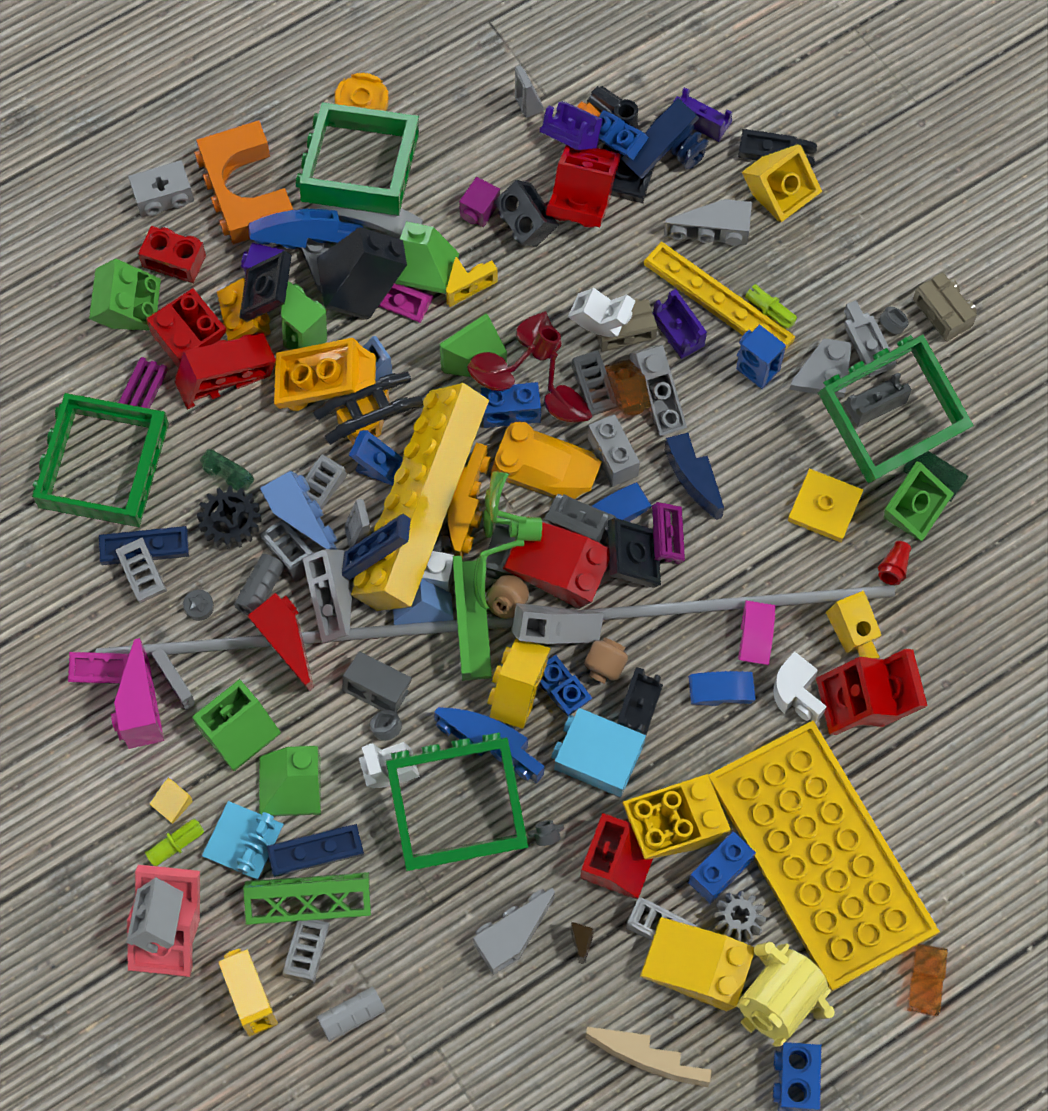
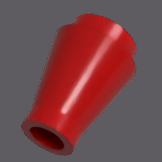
M896 541L893 548L878 566V576L884 583L895 586L906 579L911 546L908 543Z

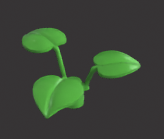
M499 471L492 473L490 488L486 490L484 532L487 538H491L493 523L509 525L510 537H515L516 541L482 551L476 560L473 580L474 594L477 602L484 609H490L485 600L487 557L516 546H524V541H540L542 536L541 518L522 517L499 511L498 504L501 492L509 476L508 473H501Z

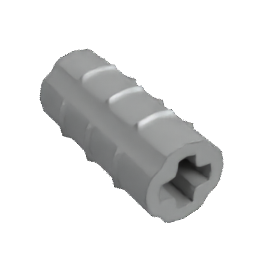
M372 986L317 1016V1020L328 1041L331 1042L386 1011L376 990Z

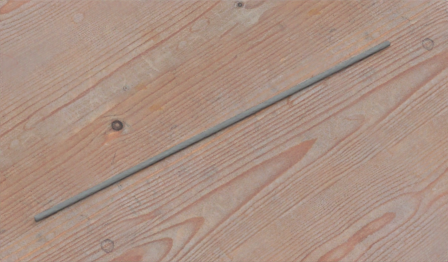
M894 585L586 609L585 611L603 612V620L744 609L745 600L775 606L835 602L863 590L867 599L895 597ZM487 617L488 629L513 627L514 618ZM457 620L350 628V635L334 641L458 632ZM320 631L302 632L304 644L322 642ZM263 635L146 644L143 646L147 655L152 656L151 653L160 648L165 651L166 655L270 647L271 645ZM132 646L96 648V653L130 654Z

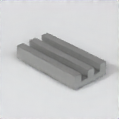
M160 648L151 653L155 663L184 709L188 710L195 705L194 698L165 651Z

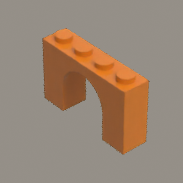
M259 120L196 140L199 150L194 152L199 168L204 167L206 173L202 174L207 190L213 189L215 196L211 197L214 210L216 213L221 212L223 219L219 220L222 232L224 236H230L233 245L250 239L248 229L250 222L271 214L293 210L285 188L261 196L245 198L233 194L226 187L227 179L234 170L243 165L270 157L268 142Z

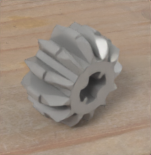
M739 891L737 899H735L733 894L729 892L725 896L726 902L718 900L716 903L720 911L713 912L712 918L720 922L715 925L714 929L715 931L725 929L726 931L723 935L728 937L733 935L734 939L741 941V936H743L747 943H751L753 940L752 933L759 936L762 933L759 925L766 922V917L759 915L764 907L762 904L752 905L756 899L754 895H751L748 900H744V891ZM735 912L739 916L745 915L743 923L739 919L733 920Z

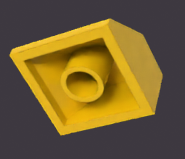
M798 144L763 156L742 171L752 195L779 222H783L823 192L802 146Z

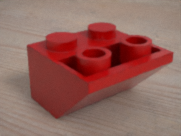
M194 288L146 319L151 335L178 368L184 351L194 346L204 347L213 345L226 332V327Z
M602 813L581 868L580 879L638 900L653 858L644 859L629 822Z

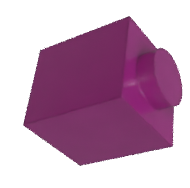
M476 176L459 201L460 216L466 222L477 224L484 228L497 208L494 201L500 196V188Z

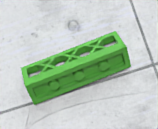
M453 556L462 681L492 678L487 610L477 602L473 586L476 560L462 561V556Z
M369 872L246 881L243 887L246 925L371 916ZM350 892H363L364 908L351 909L343 902V899ZM335 893H343L339 898L335 895ZM327 894L335 903L328 911H320L311 904L318 895ZM307 895H312L308 900L303 897ZM295 896L304 905L297 913H288L280 905L287 897ZM272 898H280V899H279L278 902L276 903ZM265 899L273 907L266 915L253 916L251 900ZM338 905H340L343 908L341 910H335ZM308 907V908H309L310 910H312L313 912H304V911H305V909ZM275 910H278L281 914H273V913H274Z

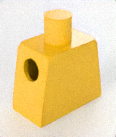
M864 590L837 601L826 611L827 617L846 653L857 650L860 657L880 658L874 642L881 637V631Z

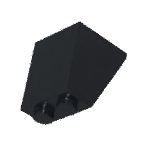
M359 227L318 256L317 264L324 308L367 320L371 318L407 266L403 240Z

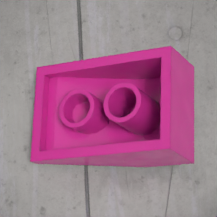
M140 638L133 641L114 701L116 713L111 714L114 731H117L120 741H125L128 749L164 741L150 661Z

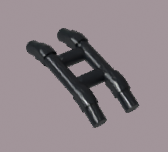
M403 372L385 375L376 380L374 385L365 387L355 393L333 397L324 402L322 406L313 410V414L318 421L344 408V406L347 407L352 419L341 423L334 430L325 435L327 442L332 445L341 438H345L375 422L394 414L397 415L410 409L421 407L423 405L421 396L400 398L389 404L383 390L410 383V374ZM373 395L379 409L363 415L357 401Z

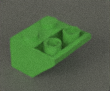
M116 258L95 269L89 319L111 329L150 330L146 319L158 310L161 279Z
M288 281L285 304L281 306L283 346L288 350L326 343L327 317L325 308L320 302L312 301L307 297L299 285Z
M240 679L192 716L196 728L233 771L237 770L281 734L261 703Z

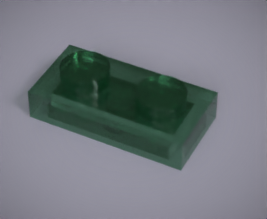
M930 451L907 462L903 469V472L909 474L917 461L921 462L954 493L949 500L950 502L953 501L969 477Z

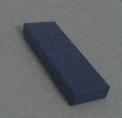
M677 98L645 132L649 138L636 157L632 160L623 156L621 160L642 179L699 117L684 102Z
M401 514L345 551L342 576L351 580L406 544L409 540L411 518Z
M187 526L99 535L100 563L102 566L121 564L116 549L140 538L144 539L153 560L190 557ZM141 548L125 554L126 559L128 560L141 554Z
M357 824L266 846L274 878L364 855Z

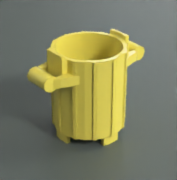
M767 942L757 944L754 947L755 955L761 959L766 967L740 998L737 1007L740 1008V1011L745 1016L741 1024L750 1033L756 1028L764 1035L775 1040L773 1045L779 1047L793 1035L809 1013H812L816 1020L832 1018L835 1011L825 999L831 990L828 989L827 978H825L820 968L806 956L788 949V944L775 947L774 943Z

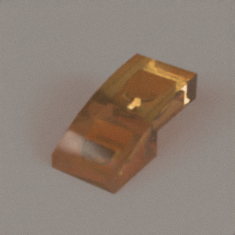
M923 944L916 945L907 1011L939 1016L943 982L946 976L948 949Z

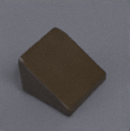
M571 922L570 929L578 962L584 964L586 963L593 940L594 930L591 927Z

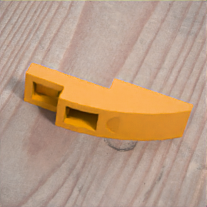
M477 442L467 467L463 468L447 511L452 552L454 556H462V558L464 553H470L474 537H471V533L474 527L479 528L482 520L483 511H480L479 500L477 499L481 489V482L478 481L481 473H487L491 457L487 456V445Z

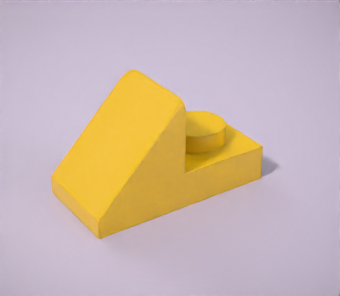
M455 257L446 288V298L449 307L498 282V269L493 261L478 264L467 273L459 259Z

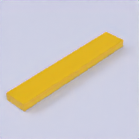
M662 241L644 260V265L741 335H744L748 330L753 332L760 324L786 345L785 351L794 341L795 335L764 315L757 308Z

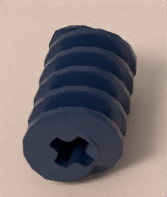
M658 116V117L653 121V123L651 124V126L655 123V121H656L660 116ZM694 125L670 148L671 154L677 156L678 161L684 163L686 169L693 168L702 160L706 152L705 149L709 144V141L706 139L698 142L702 136L700 132L691 135Z

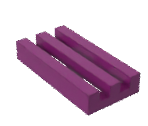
M140 357L118 403L128 405L146 368L147 370L130 405H138L155 371L157 375L141 406L150 409L168 372L167 366L163 364L160 366L155 361L151 360V362H148L146 358Z
M656 502L652 505L655 560L665 559V562L674 561L675 564H681L685 561L682 507ZM670 512H672V525L670 519ZM672 536H673L674 553L672 552Z

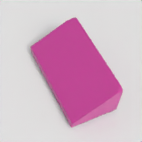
M394 284L379 306L421 323L434 296L413 287Z

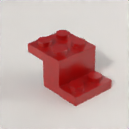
M566 145L558 162L553 194L547 205L546 215L552 216L558 221L569 220L578 222L584 227L600 228L609 206L614 177L620 163L621 154L598 148L576 150Z
M903 649L885 659L857 657L816 678L821 702L827 706L824 715L828 732L831 735L841 734L858 725L884 727L928 707L913 649Z

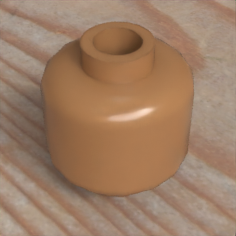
M511 575L502 576L494 582L488 591L486 603L490 608L489 610L497 617L511 619L515 615L516 603H527L529 591L526 584L518 577Z
M606 637L602 641H594L584 661L585 667L591 671L589 677L604 684L607 679L612 681L618 680L628 661V655L624 652L626 647Z

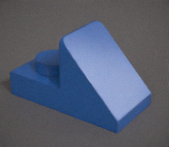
M368 430L359 432L349 454L352 459L358 462L355 469L357 473L389 485L394 484V475L403 461V457Z

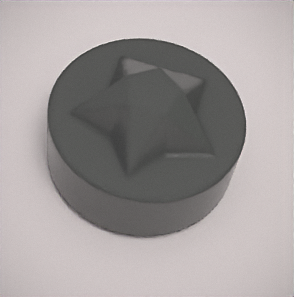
M887 307L879 317L881 324L893 334H901L909 324L906 315L896 307Z
M193 590L184 598L183 607L189 618L195 621H202L213 613L214 602L208 592Z
M383 710L375 714L371 719L370 728L377 739L386 741L395 738L400 733L402 722L395 711Z

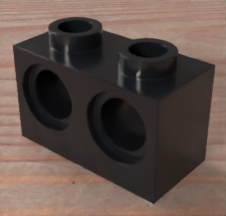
M515 180L494 201L499 209V216L509 224L513 230L512 235L514 239L521 245L537 247L559 226L556 219L546 215L547 206L532 183Z

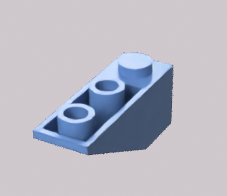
M289 471L260 488L276 516L324 548L337 550L334 544L337 538L329 525L325 527L320 517L324 515L316 500L311 501L307 493L310 487L302 474L298 476L296 473Z

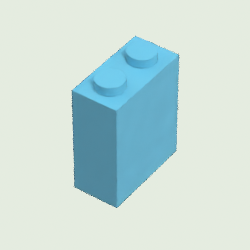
M578 708L575 716L569 715L563 731L567 735L563 743L558 741L553 750L551 758L555 759L554 770L621 798L645 744L646 735Z

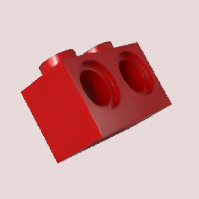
M151 226L138 252L142 267L194 284L206 258V252L203 242L194 236L188 235L185 237L176 234L166 227L157 228ZM160 246H165L162 250H155ZM184 255H191L186 259L181 258Z

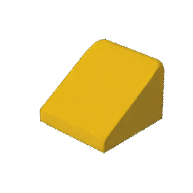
M168 777L150 802V806L173 824L190 806L193 800L186 791Z

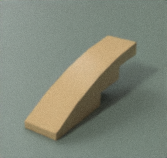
M587 1027V1040L612 1056L641 1070L678 1082L708 1087L710 1084L712 1070L681 1066V1052L649 1048L651 1035Z

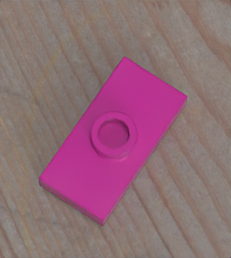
M69 652L68 682L120 684L129 654Z

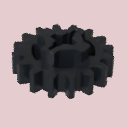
M228 486L227 492L224 493L220 487L217 488L216 496L208 493L206 496L209 502H200L199 505L203 512L197 513L198 521L201 522L198 526L201 532H205L206 541L208 542L214 538L215 547H219L223 542L226 544L227 549H230L232 543L235 542L239 548L242 547L241 540L244 538L251 542L252 536L250 533H258L259 527L256 523L262 522L261 514L258 513L260 507L258 503H253L255 501L253 495L248 494L245 496L244 488H240L237 493L233 492L232 486ZM226 510L229 512V515L232 516L233 525L230 523V520H228L226 517Z

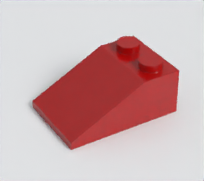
M542 522L541 540L524 541V546L511 548L503 569L580 609L592 603L609 563V548L589 537Z
M274 593L251 612L248 617L305 687L311 691L314 688L300 623L296 618L299 612L286 595L280 598L277 593Z

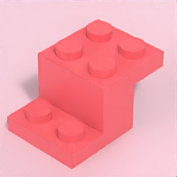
M137 865L135 871V897L137 889L155 877L184 893L174 945L168 949L151 942L158 946L157 953H151L134 944L130 945L127 943L128 970L190 977L192 972V944L200 922V871ZM134 903L132 905L130 914L127 919V936L130 927Z

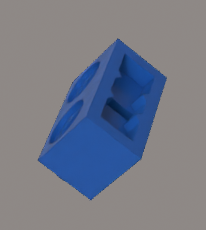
M759 324L753 332L748 330L740 339L739 344L741 346L737 353L736 369L759 388L763 389L780 371L786 345Z
M538 382L514 384L510 389L503 391L491 390L486 387L481 388V395L489 400L483 415L484 428L509 426L511 422L519 421L527 424L541 423Z
M733 831L690 874L688 883L711 904L753 862L756 852Z
M784 1042L780 1046V1051H775L774 1070H779V1083H774L773 1102L778 1103V1111L820 1110L822 1045ZM794 1054L800 1055L805 1061V1068H793L789 1063V1056ZM793 1086L799 1087L804 1093V1100L801 1102L791 1100L788 1095V1088Z

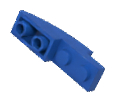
M298 209L262 217L250 222L248 229L250 240H254L256 243L263 245L276 243L282 244V246L289 249H297L298 247L306 248L308 238L318 243H327L328 241L338 243L359 227L363 228V225L340 222L336 210Z
M438 707L434 711L435 721L437 722L435 724L436 727L447 736L453 734L458 739L470 738V743L483 741L482 735L500 732L501 737H508L512 762L515 767L514 771L517 775L526 781L531 779L536 784L544 776L545 766L525 752L528 748V738L515 729L493 718L468 710ZM500 749L491 750V754L502 762ZM480 752L478 754L480 756H483L485 752Z

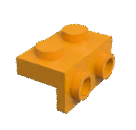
M241 278L217 291L228 341L256 332L264 333L265 336L271 334L268 313L248 322L240 318L245 278Z

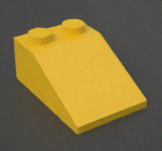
M661 917L640 977L723 1011H729L737 1007L754 956V947L722 934Z

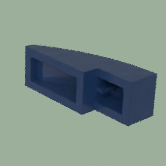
M689 433L666 438L664 450L679 482L703 510L716 520L722 519L724 505L708 455L696 458Z

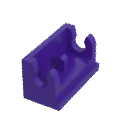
M684 87L681 98L677 96L675 100L679 98L699 117L693 124L694 130L719 142L732 123V112L726 110L725 114L699 102L690 97V90Z
M565 101L558 103L557 112L554 117H552L554 107L550 105L547 107L543 125L540 127L539 132L576 150L597 148L602 118Z
M674 289L669 292L668 299L663 304L660 300L655 302L652 314L660 331L678 356L683 359L705 346L707 331L679 292Z

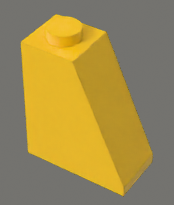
M235 949L226 953L223 956L224 959L218 963L241 1024L248 1036H253L278 1025L248 949L244 951Z

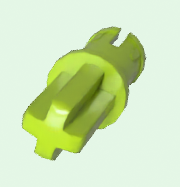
M757 284L752 286L754 291L751 289L747 291L745 299L762 310L764 315L770 316L785 329H789L795 324L797 320L796 315L780 304L779 298L771 297Z
M192 819L172 834L168 832L165 839L144 853L153 866H159L175 853L179 852L181 854V849L204 833V829L198 820Z

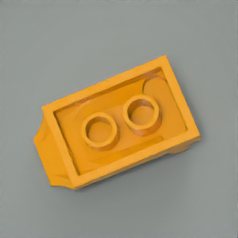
M354 338L277 352L274 405L279 409L288 408L292 411H299L306 407L308 403L355 393L365 387L374 385L376 378V356L362 347Z
M511 422L496 453L491 476L494 471L508 473L509 476L506 482L555 498L557 494H565L576 499L578 496L591 491L602 461L593 452L535 431L525 422Z

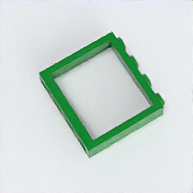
M322 102L319 113H314V132H309L307 149L309 150L308 153H303L301 162L303 171L298 173L296 177V188H300V202L399 216L419 137V116ZM327 126L402 136L390 189L313 178Z
M912 335L905 337L896 343L898 345L897 349L890 352L888 348H885L872 356L874 361L865 365L861 361L848 368L850 374L843 378H840L839 374L834 375L824 381L825 387L817 392L868 484L974 426L924 335L913 339ZM912 352L952 425L875 466L835 393Z
M64 393L62 403L55 410V426L50 428L48 432L47 444L49 446L47 452L42 454L39 470L41 472L39 479L33 482L34 491L32 497L38 508L140 528L169 426L166 413L154 409ZM75 414L149 428L126 509L52 495Z
M500 732L482 735L483 741L470 743V738L451 741L452 747L440 749L439 744L421 747L422 753L410 755L409 750H402L391 753V759H386L406 871L529 848L508 737H501ZM500 749L516 835L413 855L397 768Z

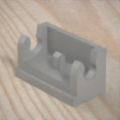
M156 877L137 889L126 943L134 944L151 953H157L158 946L151 942L168 949L174 945L184 892Z

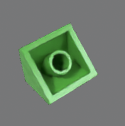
M917 461L885 508L883 518L914 538L923 541L954 493L921 462Z

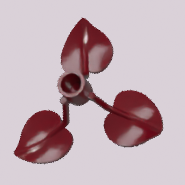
M546 311L527 318L518 326L516 338L521 345L528 349L512 366L508 367L502 357L491 352L475 355L467 365L468 372L479 384L491 390L503 391L510 389L514 385L515 378L511 372H514L531 353L536 359L541 361L549 358L548 391L550 393L544 398V405L548 412L555 418L566 422H583L592 419V413L587 404L574 389L566 385H559L556 389L554 388L555 360L558 356L556 352L561 348L562 342L560 333L551 324Z

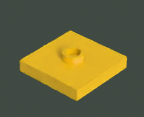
M809 468L787 521L842 543L863 489Z

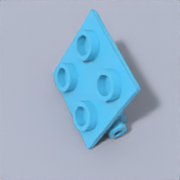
M228 801L202 857L258 880L268 860L266 846L276 843L284 824L273 820L274 817L268 813L263 812L261 815Z

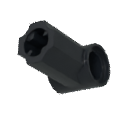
M597 86L591 92L587 104L591 103L600 113L605 110L621 118L626 124L636 129L638 128V106L634 101L629 99L622 100L603 86Z

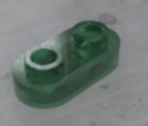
M207 449L200 458L203 464L202 469L207 474L213 477L218 475L224 478L226 483L232 486L234 490L238 491L240 488L248 490L255 481L250 472L214 450Z

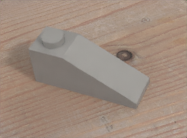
M324 549L302 558L322 643H328L350 635L353 578L349 580L342 576L344 550Z

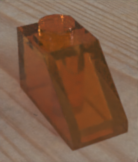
M630 359L605 366L618 408L624 415H638L644 409L652 407L645 375Z

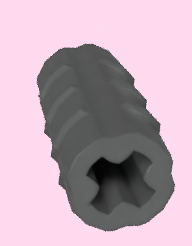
M262 554L257 564L254 565V569L247 578L244 587L240 590V594L234 602L235 608L243 614L249 615L265 602L272 593L276 582L279 581V577L285 568L284 564L273 556Z

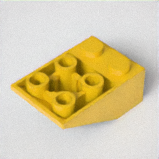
M708 774L622 802L645 860L694 851L722 842L731 831Z

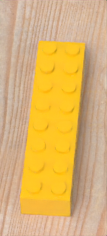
M465 383L429 391L424 398V407L420 417L414 424V432L410 443L404 449L403 461L394 475L393 487L384 501V510L374 527V532L399 515L404 514L411 518L409 540L406 544L355 576L354 587L351 592V596L376 611L407 608L413 604L489 402L486 397Z

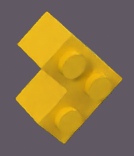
M517 638L511 648L506 647L501 660L503 666L497 665L492 682L496 683V688L492 687L487 704L492 705L490 718L524 729L532 711L536 691L547 666L551 648L534 642L519 641Z

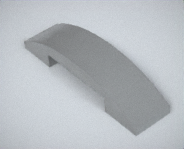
M312 204L311 209L336 210L340 220L383 231L388 236L398 239L401 237L406 221L423 223V219L402 208L399 216L320 204Z

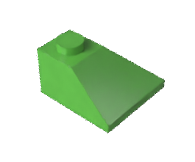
M406 221L400 239L404 243L407 266L394 284L446 294L455 257L459 259V252L434 227Z
M484 314L439 344L441 370L445 374L472 377L467 370V365L475 355L483 352L497 354L507 363V351L487 314Z
M318 746L285 747L259 757V814L262 815L265 812L272 816L321 815V756Z

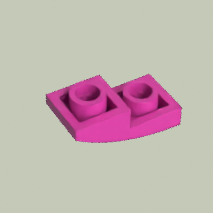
M745 600L741 630L743 631L738 660L769 665L774 632L775 605Z

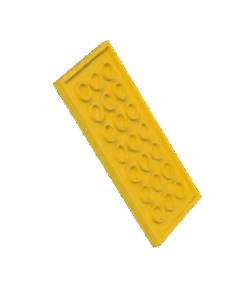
M813 720L708 774L716 795L742 840L756 852L754 860L813 963L820 968L825 978H827L828 988L831 992L940 933Z

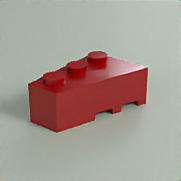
M264 333L256 335L246 334L238 339L230 341L220 340L213 345L204 347L194 346L184 351L174 382L188 410L195 407L194 401L209 395L213 400L220 397L219 391L233 385L240 389L271 376L276 359Z

